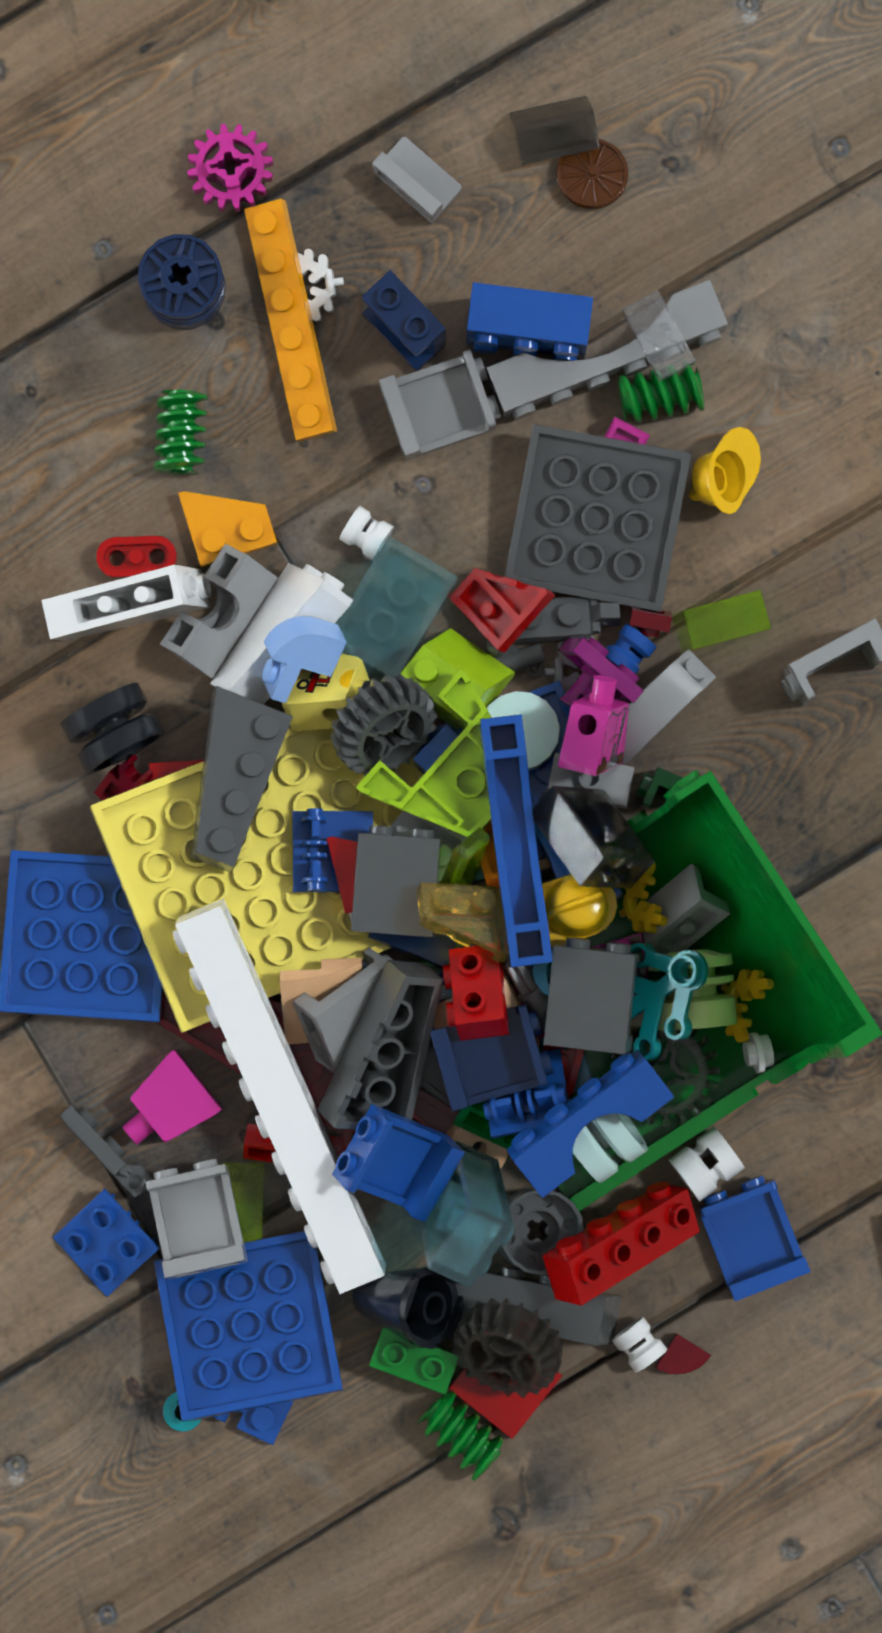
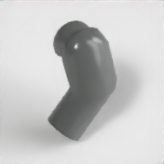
M489 640L486 643V653L514 672L546 661L540 642L521 649L512 644L505 653L497 650Z

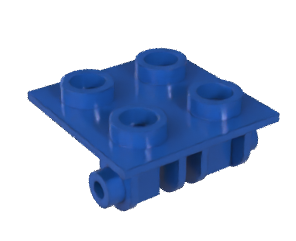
M321 808L292 811L293 892H340L327 838L335 836L358 842V833H369V825L373 826V811H323Z
M560 1049L548 1051L554 1074L546 1076L548 1085L530 1088L498 1098L492 1097L483 1104L486 1120H489L492 1139L517 1134L527 1128L533 1130L545 1120L544 1116L551 1108L559 1103L567 1104L569 1102Z
M103 1189L53 1238L103 1294L108 1297L145 1261L155 1254L159 1247L155 1244L157 1240L155 1238L151 1239L138 1225L140 1222L138 1220L134 1221L130 1217L132 1213L130 1211L126 1212L114 1199L116 1195L114 1193L110 1195L106 1189Z

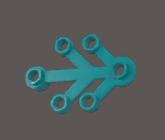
M635 943L631 946V952L639 953L641 949L645 951V959L643 962L637 963V968L653 967L668 973L657 982L640 976L635 977L634 993H637V995L633 997L631 1019L643 1011L644 1015L639 1037L633 1043V1052L638 1049L646 1060H653L661 1053V1042L656 1036L665 997L675 991L671 1016L664 1022L666 1036L672 1040L688 1038L692 1032V1022L687 1017L693 991L700 989L705 984L708 978V964L703 955L694 950H683L672 957L656 952L649 943ZM690 964L693 968L692 977H690L687 972L688 966ZM677 1020L681 1023V1032L679 1034L676 1033L674 1028ZM646 1041L650 1044V1052L648 1054L644 1051V1043Z

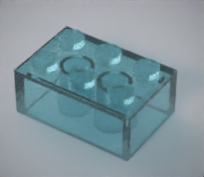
M388 536L351 597L353 602L336 622L347 642L342 653L359 657L365 667L382 677L388 674L395 678L401 674L414 657L458 584V576Z
M456 1141V1144L465 1154L426 1222L418 1221L428 1269L471 1288L479 1275L483 1276L488 1271L492 1257L498 1248L510 1240L514 1231V1223L499 1161L462 1142Z

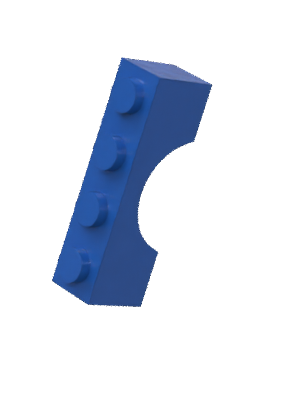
M638 1049L632 1054L627 1052V1054L619 1056L613 1061L610 1066L611 1070L599 1079L592 1078L585 1082L578 1089V1095L567 1104H557L544 1116L545 1120L533 1130L527 1128L513 1138L512 1146L507 1149V1152L542 1198L575 1174L572 1159L573 1146L578 1134L589 1122L607 1114H623L643 1122L674 1098V1095Z

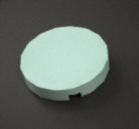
M515 691L501 695L488 705L487 710L492 718L522 714L528 771L538 769L551 759L559 743L560 726L555 711L546 700L533 693Z

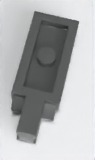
M584 597L553 598L513 644L565 641L567 638L582 637L589 639L591 635L601 634V627L620 626L619 603H598V600Z
M70 1105L60 1114V1119L134 1198L146 1189L145 1182L151 1181V1178L142 1165L125 1164L121 1158L126 1152L111 1136L104 1141L98 1135L94 1128L99 1123L83 1106L76 1111Z

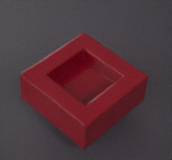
M632 607L629 624L636 626V629L643 635L659 637L660 631L669 633L672 612L664 610L659 612Z

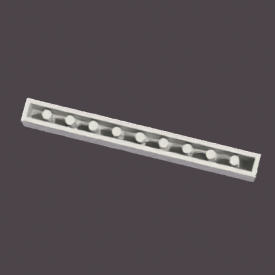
M224 898L180 916L175 924L177 930L173 931L175 943L181 954L187 952L193 964V967L189 968V972L198 991L204 989L210 1002L209 1005H206L208 1017L214 1028L221 1027L226 1038V1041L222 1043L225 1055L231 1065L237 1063L243 1076V1078L239 1079L241 1091L247 1102L253 1100L259 1112V1115L255 1116L258 1129L264 1139L270 1137L276 1150L272 1153L274 1165L280 1175L286 1174L292 1186V1188L288 1189L289 1198L296 1212L302 1210L308 1224L304 1226V1230L311 1247H319L324 1261L320 1262L327 1283L329 1285L335 1283L339 1294H342L385 1276L386 1263L355 1193L346 1191L332 1175L338 1159L337 1152L317 1111L314 1100Z

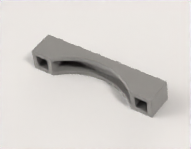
M708 280L673 294L664 311L645 332L631 343L609 354L587 360L559 361L542 359L522 353L486 367V374L503 418L513 415L514 420H519L535 413V406L550 400L553 406L573 398L572 391L587 386L588 391L601 388L611 382L610 376L624 371L625 376L641 372L648 368L646 364L648 361L661 357L663 362L672 360L685 353L684 347L697 342L700 347L713 344L722 339L720 333L725 332L728 323L712 283Z

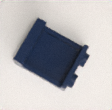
M391 270L363 294L362 300L368 308L362 312V316L415 372L421 370L446 346V328Z
M526 1004L507 1009L509 1035L460 1041L456 1027H449L447 1025L430 1031L452 1111L490 1100L492 1097L498 1098L530 1088L548 1085L546 1076L554 1074L548 1051L540 1052L535 1036L543 1033L536 1010L528 1012Z

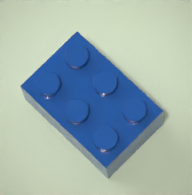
M473 282L466 345H472L475 352L484 354H496L497 349L513 350V356L526 353L536 357L537 354L553 355V360L559 361L585 359L593 297Z

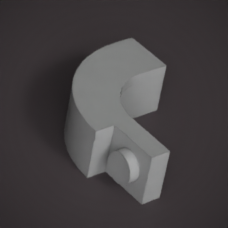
M689 649L651 682L635 703L629 704L623 763L620 765H627L716 678Z

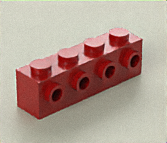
M668 1182L654 1183L646 1188L644 1194L634 1200L620 1203L616 1207V1211L604 1218H598L589 1222L585 1230L575 1236L559 1240L555 1248L542 1255L555 1299L582 1306L699 1233L700 1230L688 1188L670 1185Z

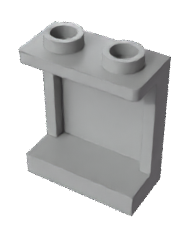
M471 350L462 352L460 357L398 378L392 375L379 380L380 389L405 461L496 431L495 419L500 418L501 414L494 395L486 396L482 382L488 380L482 359L481 357L474 359Z
M876 618L790 663L783 670L785 679L781 680V684L791 702L798 700L801 707L809 703L815 697V693L806 677L861 649L871 670L882 664V629Z
M371 948L362 952L367 967L320 1002L306 992L293 1001L315 1060L333 1073H335L387 960H392L388 955L381 956Z
M217 1159L193 1164L194 1171L178 1174L177 1168L153 1173L155 1180L145 1182L146 1188L150 1193L163 1255L162 1267L164 1277L168 1280L248 1262L229 1168L225 1164L218 1165Z

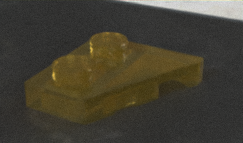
M420 882L416 894L422 927L437 934H445L454 942L469 948L471 943L493 952V960L505 962L509 955L499 887Z

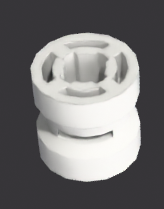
M359 506L347 522L339 540L349 546H358L362 549L363 555L374 560L390 537L394 526L384 520L376 521L371 517L368 510Z
M643 1316L625 1327L611 1340L619 1351H624L629 1357L628 1364L635 1373L645 1369L668 1350L660 1339L652 1336L650 1333L651 1326Z

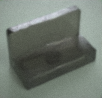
M587 96L510 112V119L515 130L522 165L600 148L594 110Z

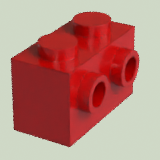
M498 943L449 949L450 964L443 965L446 990L452 989L453 1002L446 1003L449 1027H456L460 1041L509 1035L503 961Z

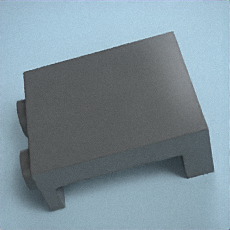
M369 825V833H358L351 931L436 937L438 920H435L440 852L441 847H443V839L434 838V830L410 828L409 836L393 835L394 827Z
M566 937L565 944H558L553 947V962L551 966L543 1045L616 1054L631 1052L633 1035H630L636 968L637 963L640 962L641 953L631 952L630 944L607 942L606 949L590 947L591 940Z

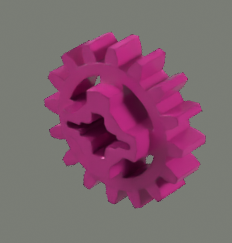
M221 124L220 134L218 135L207 129L208 141L204 143L195 140L194 146L199 153L188 154L187 158L190 164L196 166V168L187 171L188 178L199 180L192 186L194 193L199 194L205 191L204 204L208 206L215 199L218 201V209L221 212L225 210L227 203L233 204L235 212H240V202L246 201L251 207L255 206L253 195L255 193L262 196L267 194L262 182L273 181V174L265 170V168L274 165L273 159L270 156H262L268 150L267 143L262 142L256 145L257 132L253 130L247 136H244L241 124H237L234 132H228L226 125ZM234 144L244 146L251 153H241L234 148ZM219 146L220 150L211 160H206L208 155ZM228 161L234 162L235 174L227 175L225 170L226 162ZM255 176L253 181L241 190V186L247 177ZM208 181L210 183H220L227 188V193L215 189Z

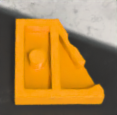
M186 491L178 493L201 568L212 565L225 543L245 554L278 545L265 504Z

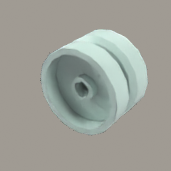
M607 1114L592 1120L580 1131L573 1146V1155L588 1173L601 1184L618 1171V1162L611 1148L620 1158L629 1163L647 1152L648 1148L629 1116Z

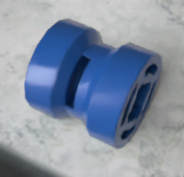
M626 623L619 631V639L616 643L607 646L606 649L609 653L605 658L617 666L620 664L625 665L636 674L639 671V663L643 658H649L657 647L641 632Z

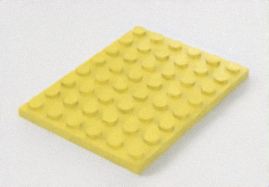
M291 727L288 728L235 866L230 872L191 858L204 761L90 806L181 1033L211 1022L206 1011V1005H209L210 1002L204 989L201 991L196 989L189 972V968H192L193 964L187 952L184 954L180 953L173 937V931L177 930L175 924L180 916L224 898L268 998L281 993L280 971L321 969V959L362 958L364 960L362 952L368 948H371L378 954L391 949L368 938L369 932L351 931L352 922L350 921L349 914H345L340 892H293L292 811H306L309 808H321L323 811H373V826L390 827L403 812L400 809L364 795L355 788L365 775L363 773L356 774L353 770H350L337 756V751L334 749L333 741L330 738L334 732L333 729L292 731ZM416 754L409 759V765L406 763L399 765L395 773L410 787H413L423 776L414 766L413 758ZM461 872L451 881V883L472 891L471 886L466 888ZM476 900L468 917L481 912Z

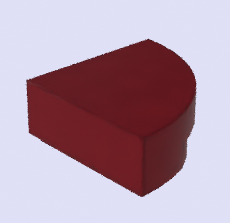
M676 1333L667 1347L668 1350L661 1356L655 1368L669 1374H686L704 1365L711 1357V1354Z

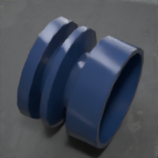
M173 234L157 240L146 250L139 264L138 283L148 310L160 323L173 329L192 330L207 324L218 314L225 300L226 282L217 254L205 241L192 235ZM180 271L183 275H187L188 283L182 286L178 281L175 282L174 274Z

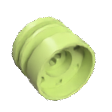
M709 949L694 950L705 958L708 964V978L705 984L700 989L693 991L687 1016L692 1022V1029L737 1024L735 996L717 994L716 986L734 981V974H715V967L733 964L732 954H722ZM680 951L669 952L666 955L674 957ZM691 964L688 966L687 969L688 975L690 977H692L693 968ZM647 967L648 971H661L653 967ZM675 991L670 993L668 998H665L658 1030H664V1022L671 1016ZM678 1020L674 1026L675 1030H681V1023Z

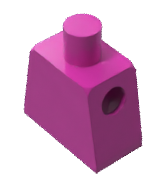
M173 1050L130 1097V1100L140 1112L122 1127L136 1145L154 1131L166 1143L217 1115L224 1108L177 1050Z

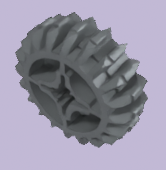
M386 674L381 682L372 678L370 685L365 689L358 686V693L353 698L346 697L348 703L346 707L336 710L339 718L331 723L334 732L330 738L333 741L334 749L337 751V756L356 774L363 773L366 776L379 760L396 773L399 765L403 763L409 765V759L421 751L420 748L423 744L431 741L428 734L436 729L434 720L438 714L435 711L432 697L418 682H415L412 678H405L401 674L395 678Z

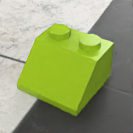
M450 628L424 644L401 672V675L408 679L412 678L432 697V702L435 704V711L439 718L455 729L461 728L464 730L468 724L437 697L440 691L460 669H463L487 708L514 677L515 672Z

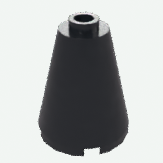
M437 1266L385 1272V1276L354 1288L352 1295L354 1307L360 1314L419 1348L435 1349L439 1347L437 1344L442 1340L449 1341L454 1336L461 1322L464 1308L463 1296H458L455 1285L460 1284L457 1277L448 1269Z

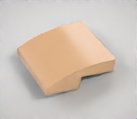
M362 958L321 959V969L280 971L284 1034L288 1044L309 1043L293 1001L306 992L320 1002L363 970Z

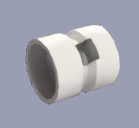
M714 1126L696 1139L695 1148L685 1147L668 1159L699 1202L717 1189V1181L719 1179L728 1181L745 1169L733 1149ZM711 1154L717 1164L709 1170L702 1159Z

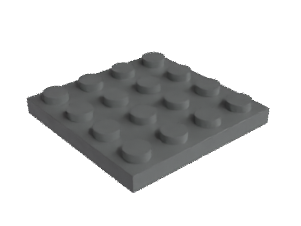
M533 423L505 577L532 586L545 588L552 592L661 612L692 453Z

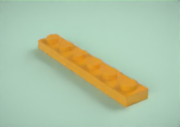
M277 199L246 208L244 211L295 439L301 442L337 432V427L286 201Z

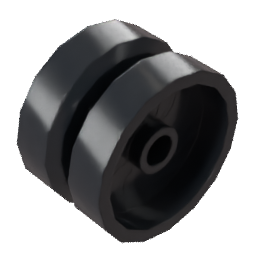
M138 682L125 685L105 694L78 709L60 723L70 743L78 744L93 739L81 748L78 754V758L87 775L125 761L131 755H136L164 735L165 731L155 714H142L132 718L143 710L147 703V698Z

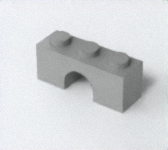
M226 543L204 575V578L210 581L217 590V602L214 609L207 616L199 619L181 611L160 643L161 646L210 678H213L222 666L227 655L240 635L243 634L255 612L278 579V577L250 556Z

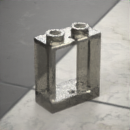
M552 786L541 794L538 804L532 809L534 822L579 886L631 889L655 862L654 858L603 789Z

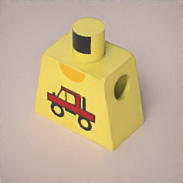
M341 654L331 677L301 669L287 702H282L285 713L293 716L290 722L292 731L333 729L331 723L339 718L336 710L344 708L348 704L346 697L353 698L358 693V686L365 689L370 685L371 681L369 680L364 663L359 657Z

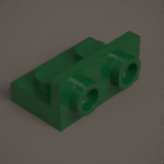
M659 767L654 770L653 775L646 772L635 795L642 798L639 807L647 810L653 801L657 789L663 791L661 798L666 800L663 795L683 777Z

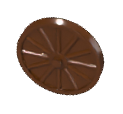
M588 138L577 141L570 145L559 159L557 165L558 186L562 194L571 203L586 209L606 207L622 195L627 185L628 166L626 159L616 146L605 140Z

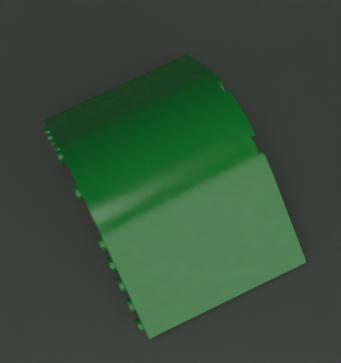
M695 770L676 782L663 795L666 802L649 816L644 810L624 822L628 829L627 831L592 853L593 856L589 860L600 871L607 867L622 882L618 887L622 891V899L617 903L615 917L610 925L602 932L585 939L591 940L590 947L639 933L633 930L632 921L628 920L627 916L621 917L619 914V910L623 908V899L626 894L623 883L626 878L634 879L632 874L633 866L641 867L645 860L656 864V869L652 875L655 877L656 882L653 886L645 887L644 890L648 891L649 896L643 901H647L690 864L699 867L704 890L727 901L730 915L686 950L709 949L722 954H732L733 964L715 967V974H734V980H737L742 969H749L751 971L763 970L764 978H771L774 981L772 989L764 990V999L753 998L751 1001H742L740 996L737 999L738 1003H745L748 1006L747 1012H741L743 1018H750L752 1020V1026L747 1027L748 1033L757 1032L759 1035L767 1034L773 1047L774 1065L766 1067L765 1071L761 1073H756L753 1066L748 1067L743 1056L742 1045L744 1042H737L734 1036H727L725 1033L727 1026L692 1029L690 1036L683 1040L669 1039L664 1030H658L656 1037L661 1042V1053L656 1059L647 1061L674 1095V1098L643 1122L630 1117L644 1139L648 1151L629 1163L620 1158L611 1148L618 1162V1171L601 1184L588 1173L572 1153L575 1174L560 1184L558 1188L566 1198L574 1203L578 1211H581L721 1118L759 1095L755 1087L769 1080L771 1084L776 1085L799 1072L809 1063L812 1065L825 1058H847L882 1035V1031L711 770L703 776L700 775L698 770ZM501 903L487 912L491 920L479 928L473 922L465 926L455 948H463L474 944L487 945L498 943L502 961H504L508 957ZM420 959L422 963H425L438 975L443 971L442 968ZM503 966V972H506L511 985H514L505 967ZM649 971L650 980L666 976V972ZM722 985L716 986L717 994L725 993L721 990ZM638 1027V1034H630L633 1035L631 1054L633 1053V1043L639 1037L641 1027ZM675 1030L677 1034L681 1032V1030ZM648 1041L644 1043V1051L646 1054L650 1052V1044ZM539 1045L538 1048H539V1051L541 1052V1051H542L541 1045ZM585 1050L591 1077L601 1078L611 1070L610 1066L613 1061L622 1054ZM577 1091L573 1092L568 1099L572 1100L578 1095Z

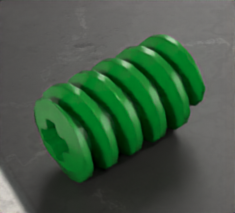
M688 362L681 365L679 376L672 365L666 367L664 379L657 369L650 370L648 382L641 372H636L633 385L630 384L625 375L619 376L618 391L625 422L627 421V415L632 414L637 424L641 423L643 411L646 410L652 420H657L658 410L663 407L668 417H673L674 405L676 404L680 406L684 414H688L691 401L695 402L700 411H704V395L698 368L696 367L694 373Z
M163 390L161 392L167 396L160 397L157 400V406L166 412L159 413L156 416V421L160 425L165 426V428L157 430L155 436L158 440L165 443L155 447V454L164 459L154 463V470L159 473L173 475H197L198 472L193 471V466L204 464L205 459L194 455V450L205 448L206 443L195 439V434L206 432V427L195 423V419L207 416V411L196 407V403L208 400V395L191 390Z
M452 1390L440 1396L419 1418L415 1425L427 1420L429 1423L424 1434L429 1436L438 1431L440 1436L436 1446L439 1448L451 1443L452 1447L448 1457L452 1459L462 1454L464 1458L459 1468L464 1470L474 1465L476 1469L471 1479L476 1481L501 1454L499 1450L504 1439L499 1435L488 1440L492 1430L489 1424L476 1429L480 1416L474 1413L465 1418L464 1415L468 1408V1404L465 1401L453 1407L452 1404L456 1393Z

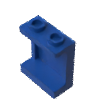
M371 1104L366 1115L358 1122L356 1132L348 1147L338 1157L336 1168L332 1175L346 1191L355 1193L359 1189L403 1206L413 1218L426 1222L465 1152L449 1135Z
M763 1175L741 1183L743 1191L730 1196L727 1195L726 1190L711 1194L703 1199L705 1205L697 1208L731 1298L734 1301L811 1272L806 1258L801 1253L777 1191L776 1182L773 1179L765 1182Z

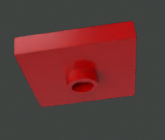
M497 1326L452 1382L449 1389L453 1390L458 1397L509 1438L513 1439L560 1380L562 1374L505 1328Z

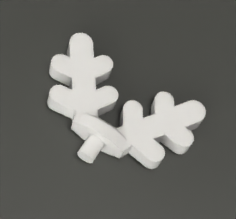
M306 249L304 255L298 253L302 275L304 276L310 271L312 274L309 275L308 280L311 284H317L323 278L326 284L324 290L315 286L311 287L310 293L315 298L313 300L308 299L312 319L315 322H320L322 320L321 308L324 307L328 313L334 311L332 298L336 296L335 286L344 285V278H334L333 270L328 268V257L325 254L319 255L317 263L314 261V252L311 249Z

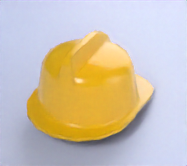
M743 427L730 429L723 436L714 451L700 456L695 461L692 469L693 485L689 492L691 500L701 501L709 506H716L720 512L728 515L738 510L760 470V446L756 437L749 429Z
M579 872L542 884L551 948L558 944H565L566 937L585 939L605 930L615 917L617 909L616 894L609 882L600 875L590 872Z

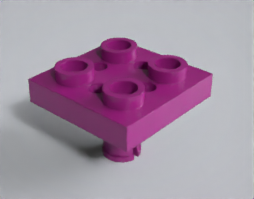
M584 637L567 638L558 649L560 653L582 671L580 677L565 695L560 698V701L565 706H570L569 709L573 701L590 694L592 679L595 675L608 676L617 680L614 699L635 703L644 692L636 684L639 677L625 665L620 664L617 666L605 658L609 653L608 650L592 637L588 640Z

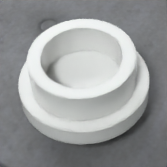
M749 1033L748 1042H744L742 1045L745 1063L748 1067L753 1066L756 1073L764 1072L766 1067L774 1065L771 1040L767 1034Z

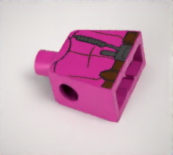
M602 675L593 676L590 694L573 701L558 767L597 776L623 763L629 704L626 701L614 699L617 684L615 678Z

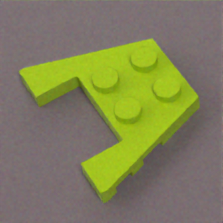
M460 669L437 697L468 724L467 727L413 787L407 785L379 760L355 788L364 795L474 841L491 822L479 721L480 719L492 717L468 675L463 669Z

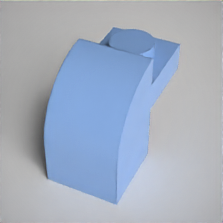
M298 616L281 622L269 632L264 640V644L271 659H268L264 666L262 680L272 700L283 703L287 702L301 669L329 677L332 676L347 643L338 624L315 617Z

